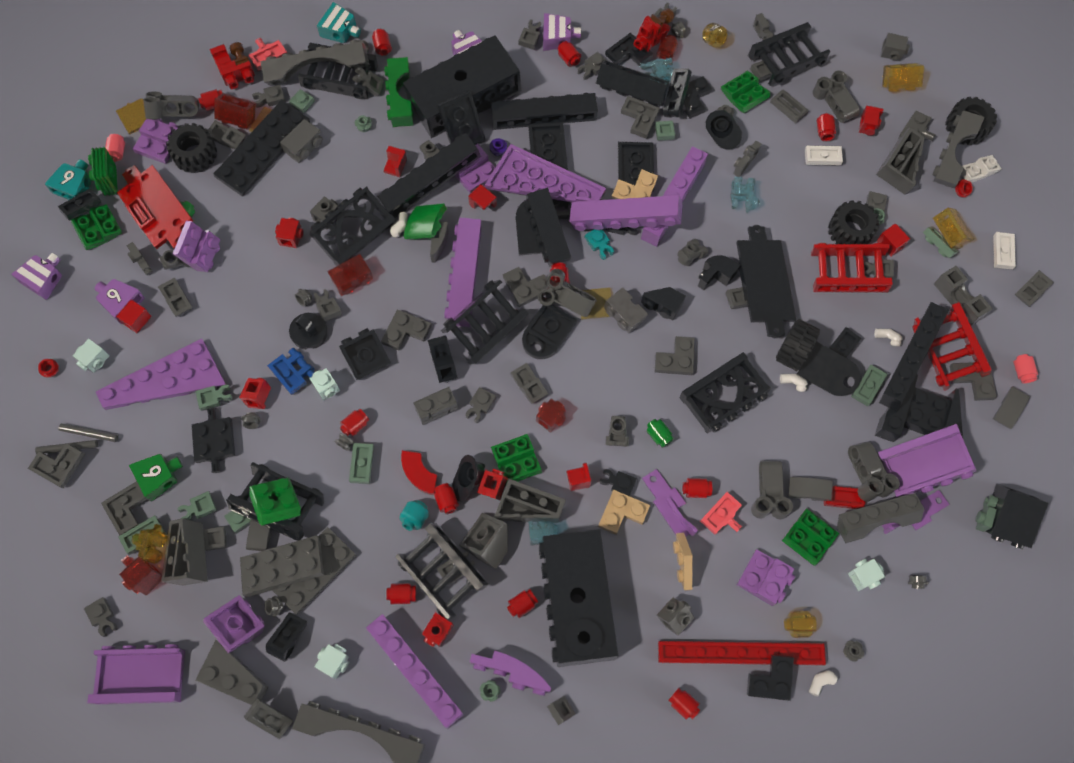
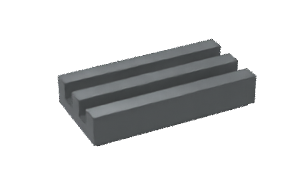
M784 89L774 96L770 102L795 124L809 111Z

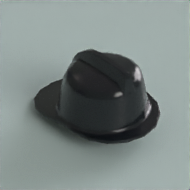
M716 110L708 115L705 125L715 143L723 149L737 147L742 139V131L734 118L724 110Z
M465 455L461 459L453 479L452 487L459 502L467 499L473 488L480 486L485 472V464L476 462L475 458L471 455Z

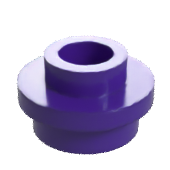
M496 138L490 142V151L496 156L503 155L507 150V143L503 139Z

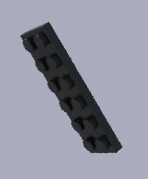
M281 100L213 173L214 177L243 197L283 153L280 142L304 119L310 122V119Z
M563 122L528 124L530 153L568 170ZM552 199L558 219H570L571 202Z

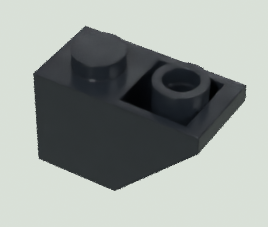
M671 287L644 292L641 303L645 308L658 312L663 318L674 320L685 301L686 295Z

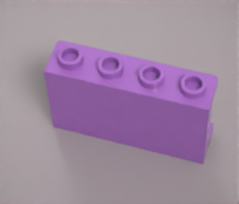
M957 424L878 452L887 474H894L899 479L900 486L895 490L897 498L919 491L927 493L934 490L933 487L936 485L947 486L954 483V479L961 477L964 480L973 477V473L977 472Z
M168 644L165 645V648L158 649L157 645H144V649H136V646L126 645L123 646V649L115 650V646H102L101 650H94L93 655L97 656L93 694H88L87 703L98 705L181 702L185 650L178 648V645Z

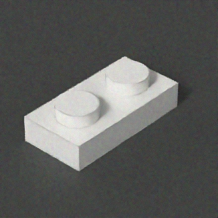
M806 146V165H841L843 162L842 147Z
M996 232L993 235L994 268L1013 270L1016 267L1015 234Z

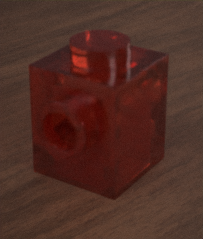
M550 399L547 403H542L538 409L539 413L536 415V422L551 433L556 426L560 427L565 422L566 409L561 402Z

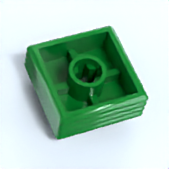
M106 147L92 148L91 154L88 155L89 164L92 166V170H89L90 180L95 181L96 189L98 191L101 190L104 196L114 195V193L117 195V165Z
M287 477L249 487V496L260 525L300 516L301 506L290 478Z

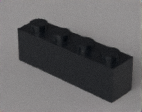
M606 60L601 63L596 84L600 85L602 89H613L620 95L628 94L640 101L642 99L646 100L654 106L661 105L664 102L670 83L669 81Z
M548 187L528 193L524 204L526 210L531 212L530 222L532 227L537 230V243L543 247L542 257L544 263L548 262L550 267L555 263L569 261L571 254Z

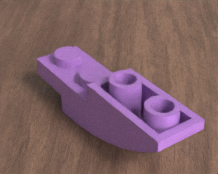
M494 651L492 659L475 654L471 655L470 664L474 665L473 669L485 672L486 668L494 670L493 674L506 677V673L510 674L509 683L512 684L514 689L524 691V688L527 687L533 689L532 693L545 696V692L550 693L551 687L536 671L514 657L498 651Z

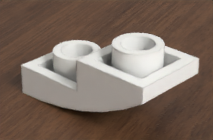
M990 155L979 158L975 163L963 165L961 175L965 180L972 183L999 172L1001 167L994 156Z

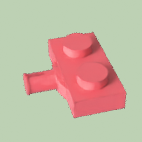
M259 38V40L256 39L255 41L259 49L249 54V58L257 71L262 70L260 61L266 60L265 58L272 56L276 58L282 57L287 51L279 40L265 45L262 38Z
M726 492L700 522L714 535L727 524L737 533L742 526L733 518L742 504Z

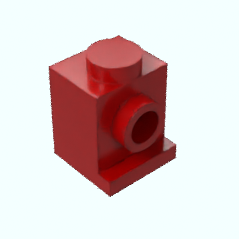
M866 105L861 115L859 133L874 135L875 130L880 127V117L884 109Z
M248 378L239 398L248 408L265 409V401L271 387L263 378Z
M492 469V472L485 470L477 493L500 501L508 478L503 476L504 472ZM497 481L496 487L494 488L493 483Z
M435 612L422 632V635L425 637L423 641L433 648L435 645L441 647L454 627L453 623ZM438 627L440 632L436 635L433 634V628Z

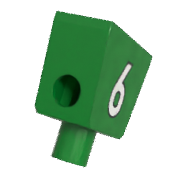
M157 454L132 463L129 467L144 497L152 502L177 483L178 480L174 471L182 468L183 464L178 457L167 461L162 454Z

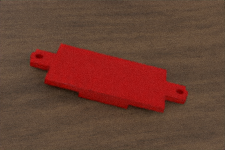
M135 165L128 167L122 174L128 184L119 190L117 194L156 249L160 248L167 241L175 249L185 222L194 220L153 165L142 173Z

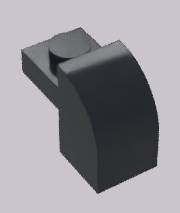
M723 255L710 257L705 261L703 271L698 277L700 279L698 287L704 291L714 278L727 286L737 274L740 265Z
M446 335L427 340L439 383L458 378Z

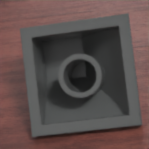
M482 513L459 546L483 563L496 569L508 552L507 524Z

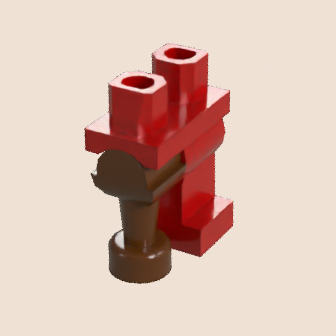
M667 8L660 13L659 17L654 14L651 17L646 16L633 45L639 50L645 49L648 52L652 47L665 40L671 28L667 24L674 20L673 11Z
M234 42L229 46L231 54L236 56V59L232 61L224 44L209 49L225 85L229 86L231 90L238 88L239 81L244 80L247 84L254 82L255 73L248 57L243 55L244 47L240 42Z

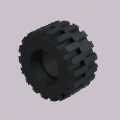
M978 97L963 98L955 104L945 122V125H947L946 130L949 132L954 131L956 126H953V122L957 115H961L963 110L983 116L984 120L977 136L974 139H966L960 142L963 145L967 143L968 146L972 144L977 145L983 142L995 127L997 114L994 113L995 109L991 108V104L989 102L986 103L984 99L980 100Z
M186 123L185 126L180 125L177 130L173 129L171 131L172 135H169L168 141H166L167 151L180 170L183 169L184 172H189L190 170L191 173H195L197 170L201 172L203 168L207 169L209 164L214 163L213 158L217 157V148L209 131L206 128L204 129L202 125L197 126L196 123H192V125ZM198 145L194 150L186 151L190 146Z
M854 200L849 201V203L844 202L842 206L836 209L828 224V233L832 235L831 240L836 241L835 244H869L879 229L878 214L874 213V209L869 208L867 203L861 204L862 201H857V203ZM846 222L856 223L861 230L850 228Z
M801 319L796 320L776 355V361L795 371L801 369L820 335V329Z

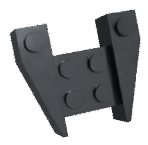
M916 374L898 411L887 408L879 419L875 433L877 437L894 442L901 436L903 427L927 435L957 424L963 438L959 389L952 391L947 396V399L915 388L918 378Z

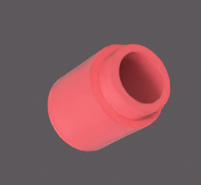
M110 134L106 139L105 147L114 162L123 159L125 141L119 134Z
M1028 354L1017 356L1013 363L1021 383L1026 384L1036 381L1038 379V371L1034 358L1028 356Z

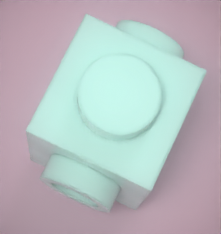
M88 339L77 348L73 357L78 361L76 365L84 371L89 369L94 373L103 366L109 355L100 346Z
M327 368L316 371L310 377L313 386L323 401L340 391Z
M864 559L856 563L857 568L848 573L858 591L867 586L870 590L881 584L879 580L885 577L882 566L875 559L869 562Z
M329 644L326 648L323 647L317 658L319 660L315 668L336 679L339 673H343L349 665V661H347L349 656L345 654L346 649L338 644H335L334 647Z

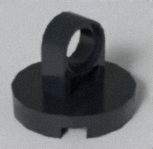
M307 312L300 314L290 324V338L301 349L312 347L315 349L322 345L327 338L326 323L321 316L315 313Z

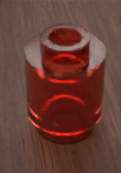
M666 35L661 40L657 50V57L661 61L666 62L673 59L678 46L677 39L674 36Z

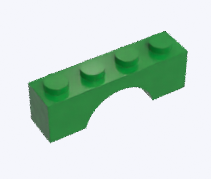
M408 57L387 59V66H384L385 76L388 77V80H385L386 91H389V95H386L387 106H390V110H387L388 121H392L393 127L413 126L411 101L402 98L398 94L399 90L404 86L403 82L410 78Z

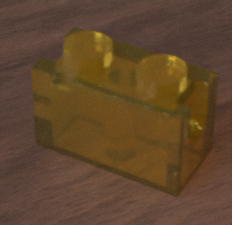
M919 63L884 65L882 87H887L890 92H897L900 88L916 90V87H922L924 65Z
M948 207L933 217V220L951 248L960 249L963 247L962 243L975 239L956 209Z

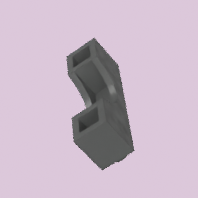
M964 110L960 116H956L953 122V126L956 127L953 132L949 133L946 142L949 144L947 149L943 148L939 159L942 161L940 166L936 165L932 175L935 176L933 182L955 188L963 171V167L958 163L955 156L956 146L963 140L974 139L977 136L984 120L983 116Z
M916 493L839 514L837 528L844 542L849 543L865 538L873 529L884 524L898 523L905 527L921 522L924 507Z

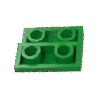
M749 71L721 86L724 95L742 113L747 112L770 97V91L761 86L759 78Z
M445 204L416 206L407 221L404 239H430L436 236L438 230L442 227L439 220L447 210Z
M107 204L94 207L89 210V214L81 215L71 220L85 250L103 245L122 234Z
M528 434L491 447L498 469L504 472L503 476L508 478L507 482L509 479L518 482L542 473Z
M806 508L782 541L815 566L839 533Z

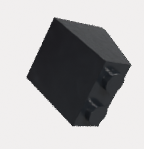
M996 484L993 496L998 497L995 507L996 514L992 528L986 530V532L991 534V538L996 541L1004 542L1005 539L1011 541V545L1023 549L1025 546L1032 549L1048 502Z

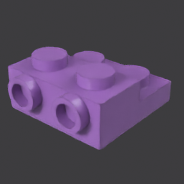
M146 118L139 130L141 136L133 147V151L167 164L171 156L167 151L166 141H168V136L172 135L171 131L173 129L177 130L178 126L172 122L166 124L161 119L151 120Z
M479 144L475 146L479 150L481 157L455 175L470 194L480 184L484 186L495 169L489 161L488 155Z
M186 221L173 255L196 271L208 272L214 265L212 260L215 253L220 250L219 242L221 239L210 231L201 229L192 221Z
M756 549L736 585L767 604L774 606L777 602H782L786 595L783 591L785 586H790L795 578V575L792 574L794 568L777 558L774 560Z
M240 595L203 620L204 624L228 654L243 643L246 645L262 634L265 627L263 619L259 615H255L250 603L246 599L243 600Z

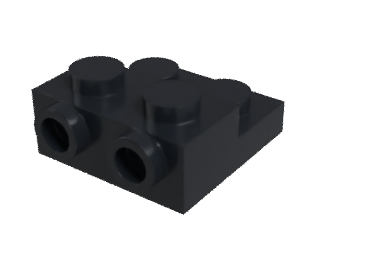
M366 328L358 332V337L352 339L350 336L342 340V345L339 346L356 381L391 363L374 329L369 331Z

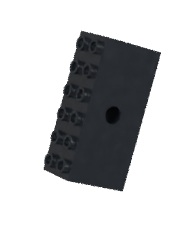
M496 35L486 38L483 42L471 46L467 50L455 54L452 58L442 61L438 65L424 70L421 74L403 82L407 99L411 101L412 109L431 138L445 132L437 107L438 103L469 90L479 114L490 108L491 102L504 101L522 91L520 70Z
M600 529L543 536L542 542L539 543L540 559H544V563H541L542 579L547 581V584H544L545 600L549 599V605L546 608L547 620L552 621V626H549L550 641H554L555 645L551 650L553 663L557 662V667L616 660L618 649ZM579 594L583 598V602L575 603L571 600L570 596Z

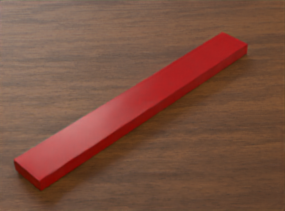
M658 641V663L770 665L771 654L792 656L794 658L793 665H826L825 645L822 643Z

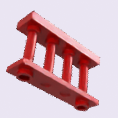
M814 244L811 256L819 257L820 277L815 279L813 292H889L893 282L892 278L884 276L882 256L886 255L889 244ZM826 256H837V278H829L827 276ZM845 256H856V278H848L846 276ZM863 256H874L875 278H867L865 276Z
M960 302L952 304L951 312L946 315L942 323L943 325L951 321L953 323L956 322L958 326L957 331L934 339L927 353L937 374L935 376L936 382L939 387H943L944 391L949 389V381L974 372H980L981 377L990 375L992 370ZM919 317L915 318L914 325L912 326L914 333L921 322ZM958 338H964L965 348L937 358L933 347ZM965 355H972L973 365L946 375L944 374L941 364Z

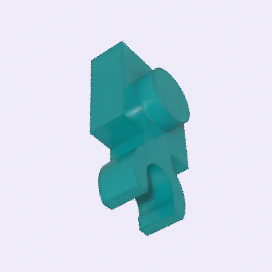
M594 229L585 234V239L592 250L595 252L599 249L602 260L606 259L604 252H609L611 256L614 254V249L608 245L610 240L603 230Z

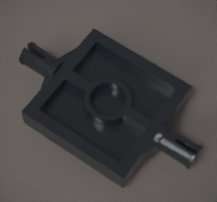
M208 408V420L191 424L194 462H211V472L219 473V461L235 456L233 422L230 417L216 419V409Z

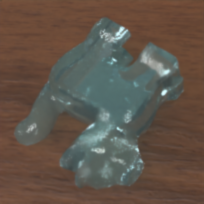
M672 58L655 59L640 65V68L643 70L651 68L652 72H646L645 74L669 82L671 81L674 69H671L670 66L673 65Z
M735 177L731 183L730 192L732 209L738 207V201H745L746 213L760 206V200L755 196V178H748L747 184L743 185L741 184L743 177Z

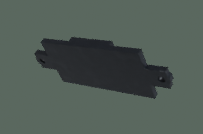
M749 226V240H737L736 244L740 261L739 272L744 300L747 301L750 322H765L767 337L774 339L784 337L783 322H795L797 319L781 240H767L764 226Z

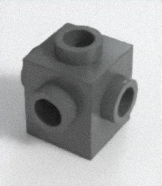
M674 597L657 614L663 625L678 636L695 618L690 612V605L684 600L680 602Z

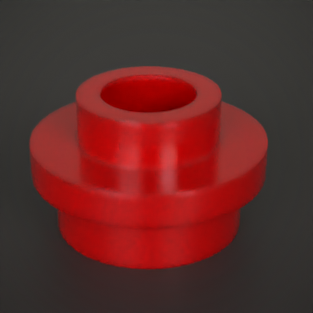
M965 179L959 180L955 187L957 195L961 198L967 197L973 190L972 183Z
M44 359L38 365L39 373L46 378L53 377L59 370L58 363L53 359Z

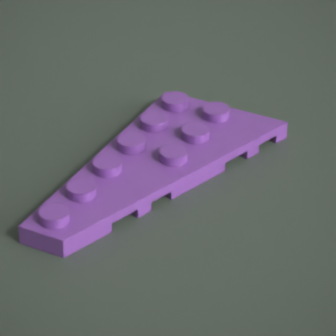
M512 144L509 145L485 184L486 189L523 195L548 187L552 199L569 202L601 200L606 192L605 187Z
M201 338L95 392L102 407L108 410L129 406L137 402L145 403L153 399L161 400L188 395L191 392L211 386L218 388L226 385L204 340Z

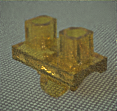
M155 524L154 528L141 530L140 534L132 536L131 542L136 545V550H139L137 563L142 565L148 561L156 564L161 561L163 552L157 550L156 546L161 548L168 539V536L161 532V525Z

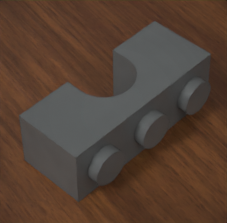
M954 266L941 274L934 285L951 305L960 302L970 325H973L984 318L993 308L981 294L973 297L967 292L965 283L968 279L957 266Z

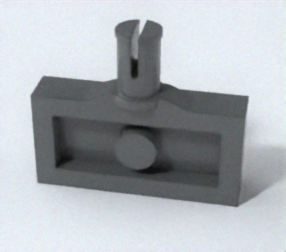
M915 111L899 135V138L911 127L925 138L933 141L936 134L927 131L931 117Z
M755 141L752 145L747 146L743 153L744 156L742 158L739 157L734 164L736 168L733 174L739 178L757 156L761 143Z

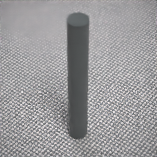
M62 423L58 428L62 432L111 442L118 441V435Z
M97 440L67 443L78 450L98 447ZM65 444L39 446L35 448L36 454L38 452L44 454L60 452Z

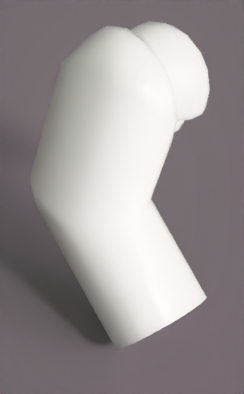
M400 212L398 220L390 228L391 235L395 238L399 237L401 232L405 230L408 219L406 212Z
M875 329V338L891 339L892 346L901 345L902 336L894 330Z
M780 374L781 384L793 383L797 385L796 390L799 392L807 390V381L799 375Z
M828 670L816 674L809 693L819 696L822 686L827 684L834 685L837 682V676L834 672Z

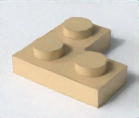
M641 170L635 186L618 179L612 198L650 197L658 176Z
M613 490L598 527L617 535L624 517L642 525L650 505Z
M676 533L673 551L674 554H677V563L680 565V570H677L678 582L682 583L684 590H692V553L685 534Z

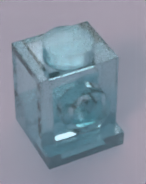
M528 521L530 545H539L542 542L543 536L558 534L557 525H553V523L539 521L536 523L537 525H533V521Z

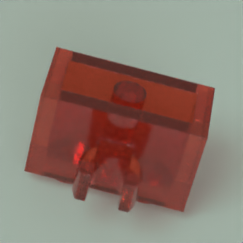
M222 93L215 99L214 119L226 124L236 125L241 129H248L255 123L256 103Z
M361 254L327 271L340 296L352 293L354 289L361 285H367L373 279L371 270Z
M127 555L121 560L126 566L119 574L124 579L121 583L129 591L133 590L136 594L140 592L147 595L161 582L162 573L152 563L140 556L134 560Z

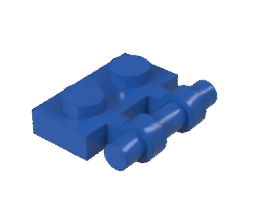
M295 348L289 350L290 358L287 359L282 354L267 365L291 395L307 384L303 377L309 376L310 378L315 373L314 367L304 360V355ZM298 363L301 369L297 371L293 367L294 364Z

